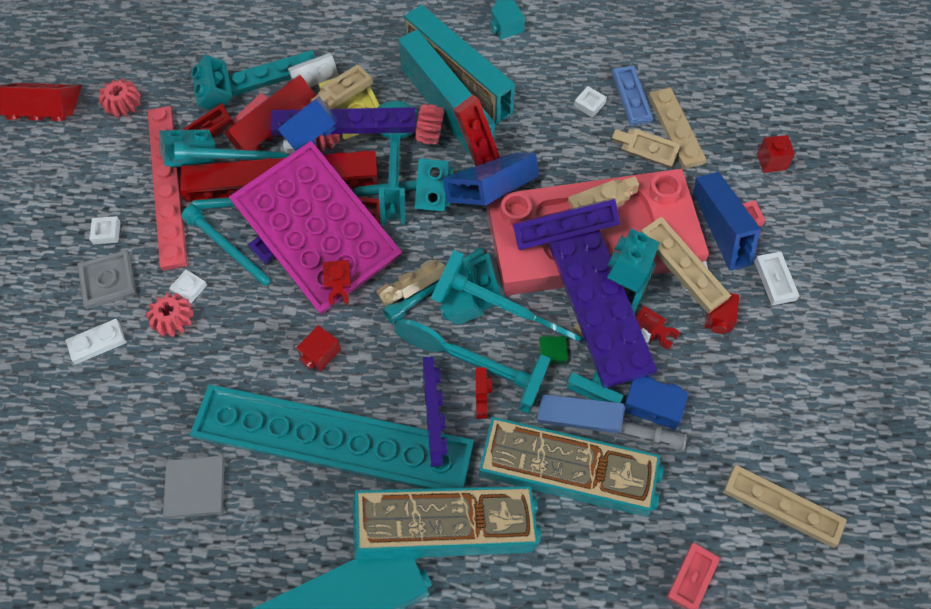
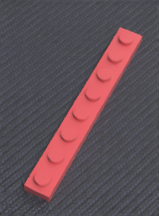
M171 106L148 110L159 259L162 271L188 266L184 221L181 219L183 211L179 169L165 166L159 152V131L175 130Z

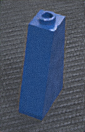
M516 152L444 177L443 183L447 202L487 205L539 177L536 153Z
M719 172L696 177L693 194L729 271L753 265L761 228Z

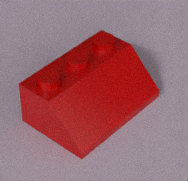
M9 83L0 85V115H5V119L8 120L21 119L20 116H27L28 120H43V117H50V121H65V117L71 116L74 113L82 85Z

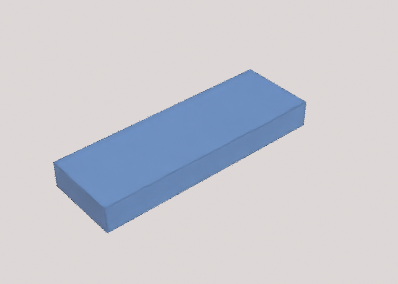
M634 65L612 69V76L629 125L634 126L653 122L654 118Z
M542 394L537 421L543 424L620 434L625 406L621 403Z

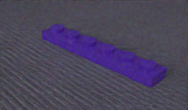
M415 107L330 109L337 118V122L334 124L336 129L330 134L416 133ZM272 110L270 129L272 136L282 135L278 128L300 110Z

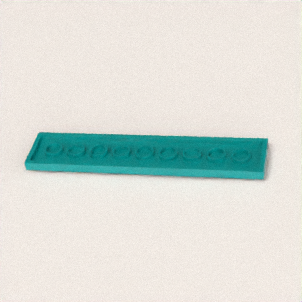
M208 384L190 436L197 440L422 489L464 488L474 446V440L441 433V437H447L448 455H443L442 466L431 467L428 430Z

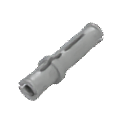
M626 421L622 422L620 434L600 431V434L651 444L653 448L661 446L683 452L687 440V434L664 430L662 426L650 427Z

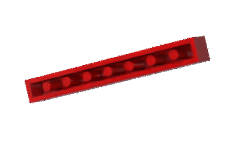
M364 150L360 152H339L323 155L350 189L379 184L376 151ZM285 158L181 166L180 192L186 203L201 199L229 198V196Z

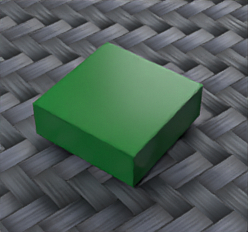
M566 336L539 337L540 355L551 358L549 364L568 363Z

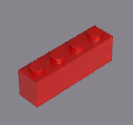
M298 75L223 132V134L236 150L258 151L262 148L261 142L265 139L269 142L276 137L272 136L270 130L272 110H301L312 102L311 99L316 97V95L303 77Z

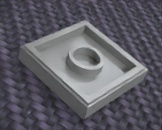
M128 250L77 264L85 309L137 295Z
M224 456L166 461L163 517L165 519L223 514Z

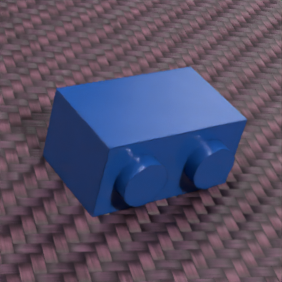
M318 96L284 122L278 130L292 148L297 151L310 141L315 145V139L321 134L326 137L336 129L334 124H336L337 118L320 96Z
M649 375L638 378L631 382L624 403V412L675 430L681 421L689 392L682 390L681 387L675 384L657 382Z

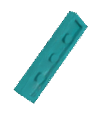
M313 50L228 74L232 95L236 96L290 80L291 76L288 68L314 59Z

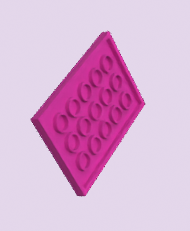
M312 141L229 196L234 206L320 315L331 308L328 296L332 289L325 290L322 262L349 260L351 288H344L349 295L402 256V251ZM337 296L334 299V303L337 304L344 298L342 296Z

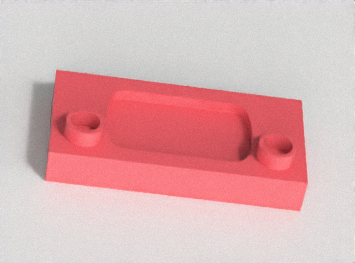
M675 169L509 192L487 204V215L498 272L505 296L564 288L549 249L550 242L519 250L512 223L571 209L568 204V197L609 181H615L616 179H620L622 182L624 179L635 176L640 185L637 193L630 195V199L625 201L624 205L617 207L621 225L600 230L610 257L616 251L614 248L621 235L626 237L631 228L641 232L642 229L662 216L701 262L706 261L709 252L683 170ZM655 254L653 262L656 263L652 275L671 272Z

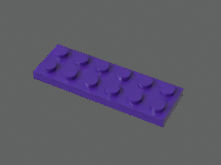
M600 230L550 242L549 249L603 389L655 374L657 371L656 365L622 285L607 278L611 269L607 264L611 257Z

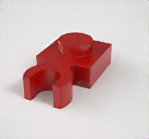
M349 260L322 262L325 290L332 289L328 296L330 306L334 307V299L337 296H342L345 306L348 305L349 297L344 288H351Z
M643 306L636 315L640 329L644 328L651 334L648 342L651 343L656 338L664 349L669 350L673 343L667 340L666 336L677 339L680 332L673 327L666 328L663 326L667 319L646 306Z
M486 367L475 368L476 419H487V393H492V377L486 376Z

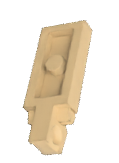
M357 64L321 86L322 90L311 101L320 96L328 108H335V106L337 107L371 86L373 78Z
M636 128L635 130L629 129L628 133L615 129L612 141L621 144V150L668 168H672L681 145Z
M635 176L624 179L622 182L620 179L612 180L568 197V204L572 209L614 198L617 207L624 205L625 201L630 199V195L638 192L640 184Z
M436 259L426 261L420 266V269L413 273L403 274L399 277V281L393 284H385L376 292L385 306L402 297L406 299L439 280L445 265Z

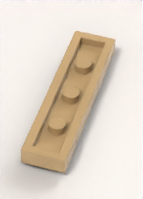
M671 87L649 92L648 98L668 140L681 144L676 157L682 169L705 164L706 157Z
M662 216L641 230L648 237L660 242L656 252L657 256L707 314L730 298L731 295Z
M737 465L732 468L722 492L832 548L838 546L847 519Z

